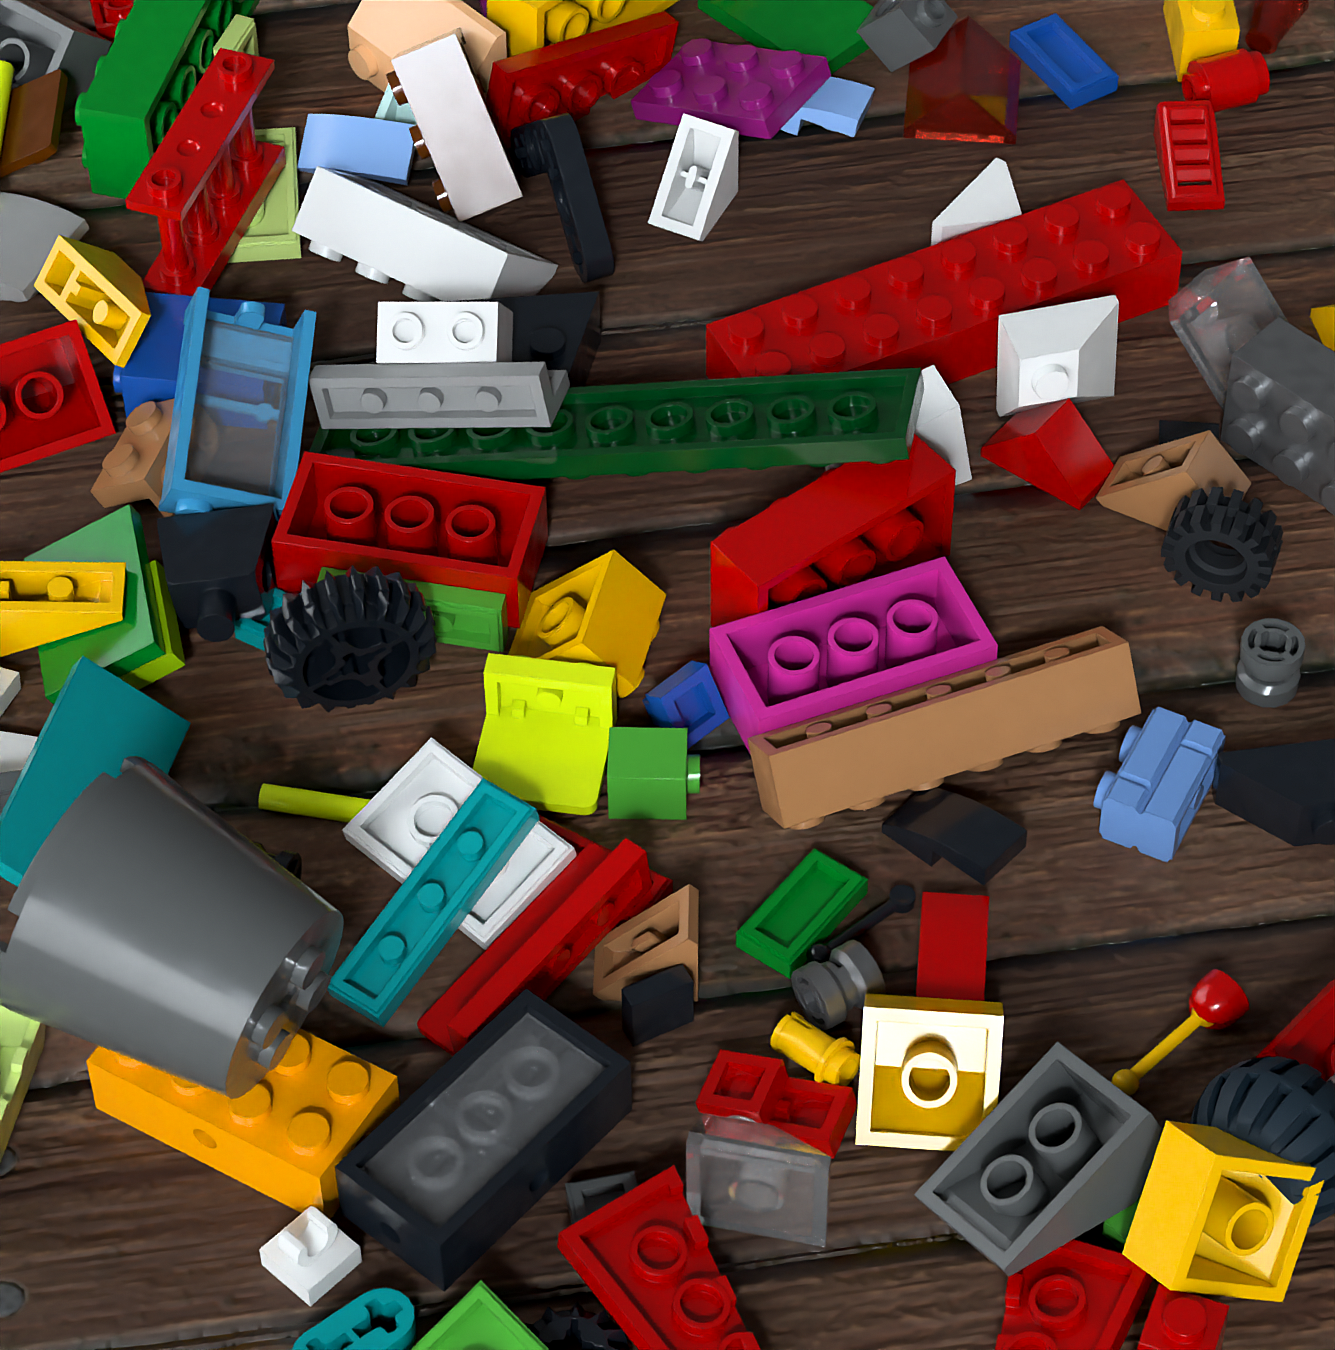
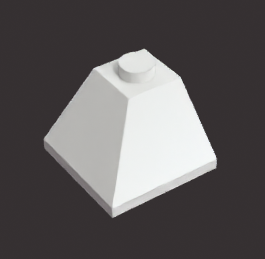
M1116 295L999 315L996 410L999 417L1016 414L1070 398L1072 403H1079L1114 396L1119 301Z

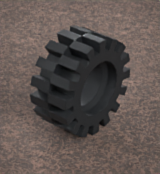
M1212 487L1209 497L1202 488L1194 490L1191 498L1185 495L1179 501L1178 506L1175 507L1161 548V557H1166L1163 565L1167 572L1176 571L1174 580L1180 586L1188 581L1193 583L1190 591L1193 594L1201 596L1203 589L1211 591V600L1222 602L1224 593L1229 594L1232 602L1242 601L1245 593L1250 598L1259 595L1260 589H1266L1270 582L1283 540H1281L1283 535L1282 526L1275 525L1277 516L1274 512L1269 510L1262 514L1260 513L1263 502L1254 497L1248 504L1242 501L1244 492L1235 489L1231 497L1224 496L1223 487ZM1209 540L1223 542L1225 544L1232 546L1235 549H1227L1217 546Z

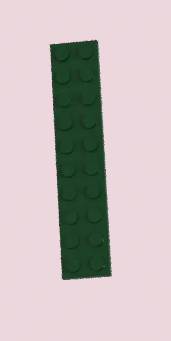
M921 367L569 387L551 427L322 429L320 424L309 452L495 480H506L515 483L536 478L566 477L578 480L594 475L626 474L637 477L653 472L686 471L689 473H703L711 469L730 468L764 470L772 466L789 465L825 467L833 463L866 461L874 464H886L894 460L909 459L924 393V382Z

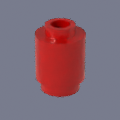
M1244 48L1192 60L1188 65L1187 74H1184L1182 77V91L1185 100H1209L1213 104L1214 113L1255 103L1258 97L1267 94L1270 88L1269 70L1263 55L1257 50L1248 52Z

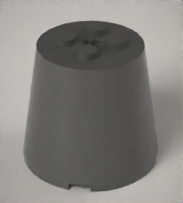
M130 756L124 758L120 769L122 774L116 779L102 772L85 788L52 829L24 874L7 909L19 916L9 945L0 941V1005L10 1011L228 1098L236 1099L250 1091L269 1070L272 1071L276 1068L286 1054L292 1039L307 1015L316 1008L326 993L331 980L329 972L342 937L343 916L340 911L156 765L142 757Z

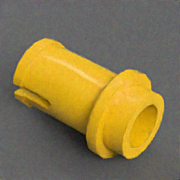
M795 1011L791 1013V1016L788 1014L784 1016L773 1031L770 1042L771 1048L812 1072L814 1080L819 1083L847 1086L858 1072L861 1056L854 1051L855 1047L852 1041L845 1037L837 1040L806 1021L802 1015Z

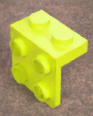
M488 653L483 672L486 717L473 770L489 782L535 807L536 810L576 815H590L594 813L598 807L608 762L609 727H615L617 721L616 668L597 666L584 662L571 663L537 659L525 655L511 656Z

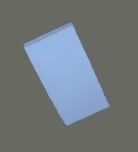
M830 77L780 130L797 136L806 120L820 125L827 130L854 137L871 105L875 88L854 81Z
M308 114L297 169L298 171L314 174L317 166L363 178L408 186L415 151L409 127L414 125L357 116Z

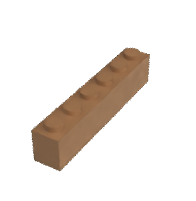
M1100 626L747 738L762 810L784 829L801 830L815 827L825 820L826 815L847 808L852 810L874 808L885 801V796L906 789L923 791L938 787L944 782V777L965 770L981 772L997 768L1004 762L1003 758L1024 751L1040 753L1053 750L1062 744V739L1083 732L1100 734L1112 731L1119 727L1120 720L1141 714L1129 642L1105 627Z

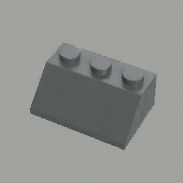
M0 0V61L9 62L14 67L11 90L57 69H61L68 77L63 108L64 114L76 104L81 92L88 91L95 78L97 62L101 55L107 54L112 42L34 0Z

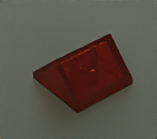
M967 16L948 30L935 50L910 62L903 138L1016 144L1021 61L971 17Z

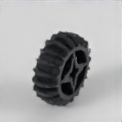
M352 565L346 574L333 576L326 570L324 580L317 583L302 580L301 593L283 594L282 607L269 611L270 622L264 628L265 638L263 639L268 671L270 675H273L275 684H278V687L282 689L284 697L296 698L302 709L310 708L319 703L328 713L335 707H347L350 709L364 704L371 705L384 697L394 700L396 690L400 687L411 688L417 685V674L430 670L429 659L437 652L435 645L437 637L433 627L435 626L431 607L427 606L425 598L418 590L416 583L405 582L400 572L390 573L385 576L378 566L372 567L365 574H361Z

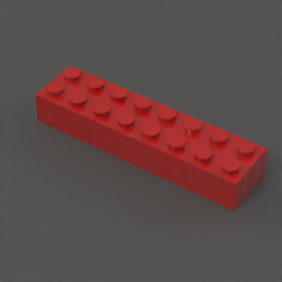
M1122 179L706 324V376L709 379L919 367L923 370L934 365L946 385L997 367L999 315L1116 295L1119 301L1118 323L1176 303L1183 251L1126 181Z

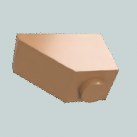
M1208 430L1120 456L1096 499L1103 507L1167 531L1175 507L1178 506L1179 501L1185 495L1191 498L1194 490L1202 488L1209 497L1212 487H1223L1224 496L1231 497L1235 489L1244 492V498L1251 485V481L1213 433Z

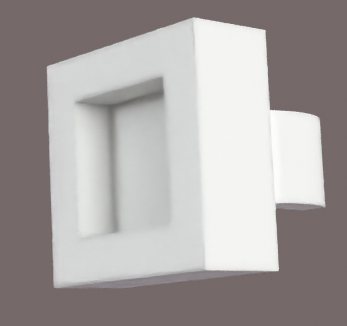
M312 1205L259 1249L261 1264L309 1306H312L362 1262L360 1246L343 1233L331 1219Z

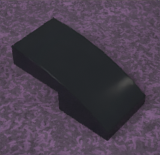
M939 788L918 791L882 824L883 834L931 867L943 857L983 886L1026 847L1028 831L983 804Z

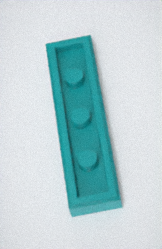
M483 778L332 976L327 988L329 994L379 1026L384 1027L539 821L540 817L536 808Z

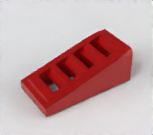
M1209 100L1160 102L1156 107L1154 140L1167 211L1224 209V187L1216 119L1212 102ZM1207 181V185L1178 186V182Z

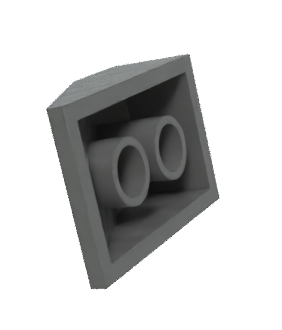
M1057 1041L919 1188L914 1196L1010 1277L1131 1206L1142 1195L1163 1129L1148 1110Z

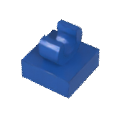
M692 660L645 694L646 697L642 700L652 724L660 728H688V749L730 718L708 665Z

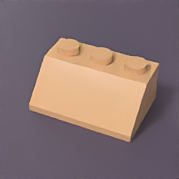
M362 0L348 24L350 47L348 60L351 68L359 78L370 81L385 93L389 83L386 74L394 71L391 59L397 53L460 27L466 44H464L465 50L475 74L480 76L485 89L484 95L487 98L493 62L507 58L506 32L462 0Z

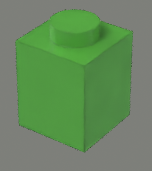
M609 727L607 768L608 819L687 820V794H700V755L688 754V728Z

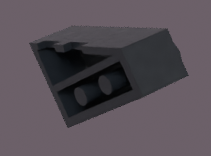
M599 291L443 301L501 303L513 312L512 362H545L547 370H567L570 387H585L601 343Z

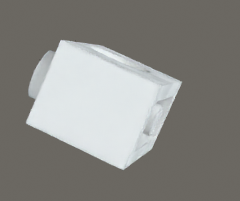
M378 302L376 363L512 362L513 312L499 302Z

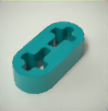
M390 1288L373 1289L362 1294L302 1334L295 1341L292 1350H411L416 1340L414 1307L409 1298L400 1291ZM378 1317L386 1324L395 1320L396 1330L387 1333L381 1327L371 1330L370 1321Z

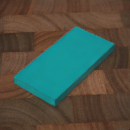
M82 656L72 666L0 815V877L18 887L40 847L71 804L102 772L115 779L121 775L120 769L124 758L130 756L142 757L168 775L191 723L85 656Z

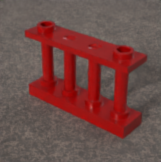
M220 48L125 199L127 209L156 215L158 218L162 250L143 279L145 292L193 296L197 287L207 288L211 291L286 165L284 146L256 140L252 105L275 69L273 59Z

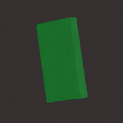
M814 848L736 932V947L790 979L793 971L800 968L807 961L806 953L810 946L816 943H823L868 893V879Z

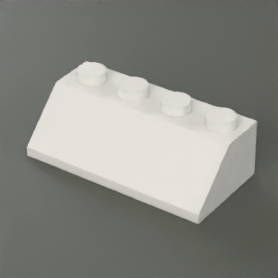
M317 166L292 228L293 232L311 240L308 248L310 251L337 262H341L343 255L358 261L355 269L357 273L384 284L388 283L390 277L405 283L402 293L419 302H436L437 299L441 301L535 296L554 276L558 267L555 263L463 221L458 222V219L371 179Z

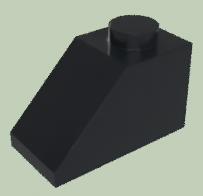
M1335 738L1218 753L1212 790L1215 804L1294 847L1319 843L1323 845L1335 844Z

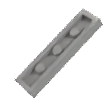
M545 362L315 365L308 380L322 429L551 427L570 387L567 370H547Z

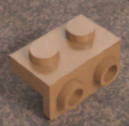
M175 398L157 403L153 401L145 402L136 407L127 417V426L115 448L103 460V469L90 491L104 508L148 498L157 508L159 507ZM194 405L185 480L201 482L223 440L222 433L199 405ZM160 511L164 517L175 516L173 513Z

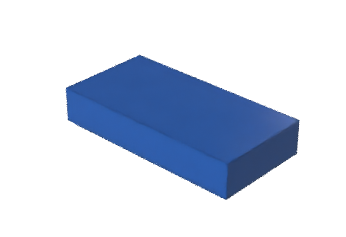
M1056 13L1010 32L1009 47L1071 110L1117 91L1119 75Z

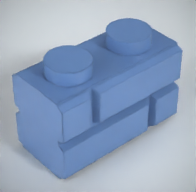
M1159 706L1151 711L1143 728L1132 725L1124 738L1119 753V761L1123 763L1118 773L1109 770L1104 773L1095 794L1093 805L1095 808L1101 809L1099 833H1101L1102 838L1127 848L1136 846L1140 853L1164 862L1172 860L1214 782L1218 753L1224 750L1226 735L1223 734V731L1197 720H1193L1190 723L1185 716Z

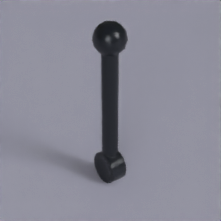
M907 885L893 887L889 894V900L826 944L816 943L811 945L806 953L807 962L816 961L822 964L829 961L833 949L850 940L857 939L894 912L901 914L910 912L915 905V891Z

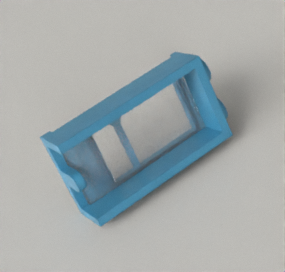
M197 287L184 314L183 340L162 496L158 511L173 513L175 516L274 503L279 520L298 470L317 312L304 310L294 329L264 323L265 306L255 301L243 302L235 316L208 311L210 289Z

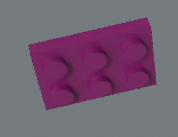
M704 38L691 39L681 47L680 51L658 73L650 78L649 82L630 102L637 120L679 126L682 115L685 113L739 131V135L771 139L831 77L827 58L824 56L801 54L794 50L779 51L757 48L749 44L734 45L712 42Z

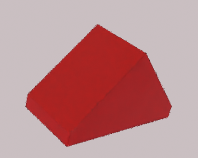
M1070 398L1016 413L981 447L980 454L981 457L1078 510H1081L1100 491L1114 467V464Z

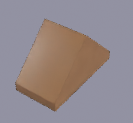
M690 884L686 885L613 929L595 947L594 996L603 1001H622L621 990L624 987L676 965L683 964L693 980L694 1001L698 1002L699 890Z

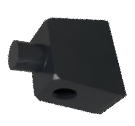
M274 503L157 518V529L166 582L180 626L186 629L197 628L198 634L207 641L222 642L232 637L235 631V622L239 621L240 618H252L255 621L262 620L269 615L274 598V590L277 587L271 543L279 522Z

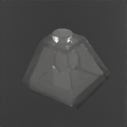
M1250 257L1203 270L1168 301L1169 322L1223 411L1225 410L1232 354L1278 317L1288 322Z
M704 1113L689 1131L686 1142L687 1204L693 1216L698 1215L702 1225L822 1247L826 1246L829 1224L831 1156L773 1125L757 1123L745 1116L733 1115L723 1117Z

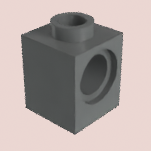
M879 0L856 32L889 71L893 72L935 50L958 16L945 0Z

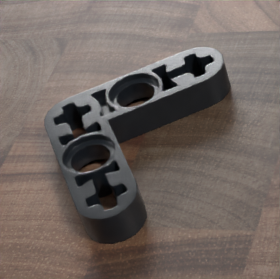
M564 112L513 128L510 135L511 146L516 164L523 177L529 178L543 173L548 174L571 259L581 281L588 283L612 276L615 268L612 249L581 139L571 115Z

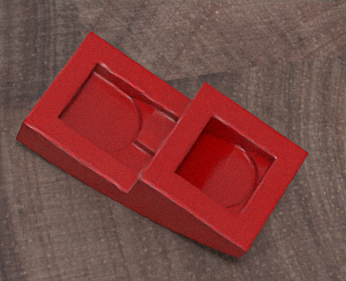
M937 892L922 893L916 997L984 1001L989 896Z
M720 1049L695 1102L699 1112L738 1131L786 1148L833 1159L837 1154L858 1105L852 1087L789 1077L783 1059Z

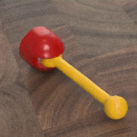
M1212 969L1192 989L1189 998L1191 1016L1130 1070L1121 1069L1113 1075L1111 1083L1128 1096H1131L1139 1087V1079L1199 1026L1210 1030H1222L1234 1024L1249 1010V1001L1242 988L1228 974L1218 969Z

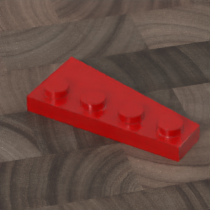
M662 11L493 62L486 100L495 122L500 127L507 148L512 147L510 135L513 128L564 112L569 113L573 120L576 121L590 113V108L597 102L598 98L608 94L611 98L616 99L650 80L653 75L658 73L671 60L679 22L666 11Z
M1073 1239L1010 1277L1008 1276L1005 1292V1314L1001 1334L997 1335L995 1350H1120L1153 1281V1277L1122 1253Z

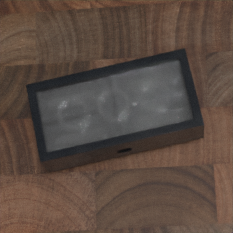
M525 989L335 1166L341 1214L445 1292L632 1111L631 1062L531 991Z

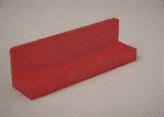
M627 838L611 853L595 843H589L418 1020L419 1032L454 1056L525 989H528L545 1001L652 888L646 851Z

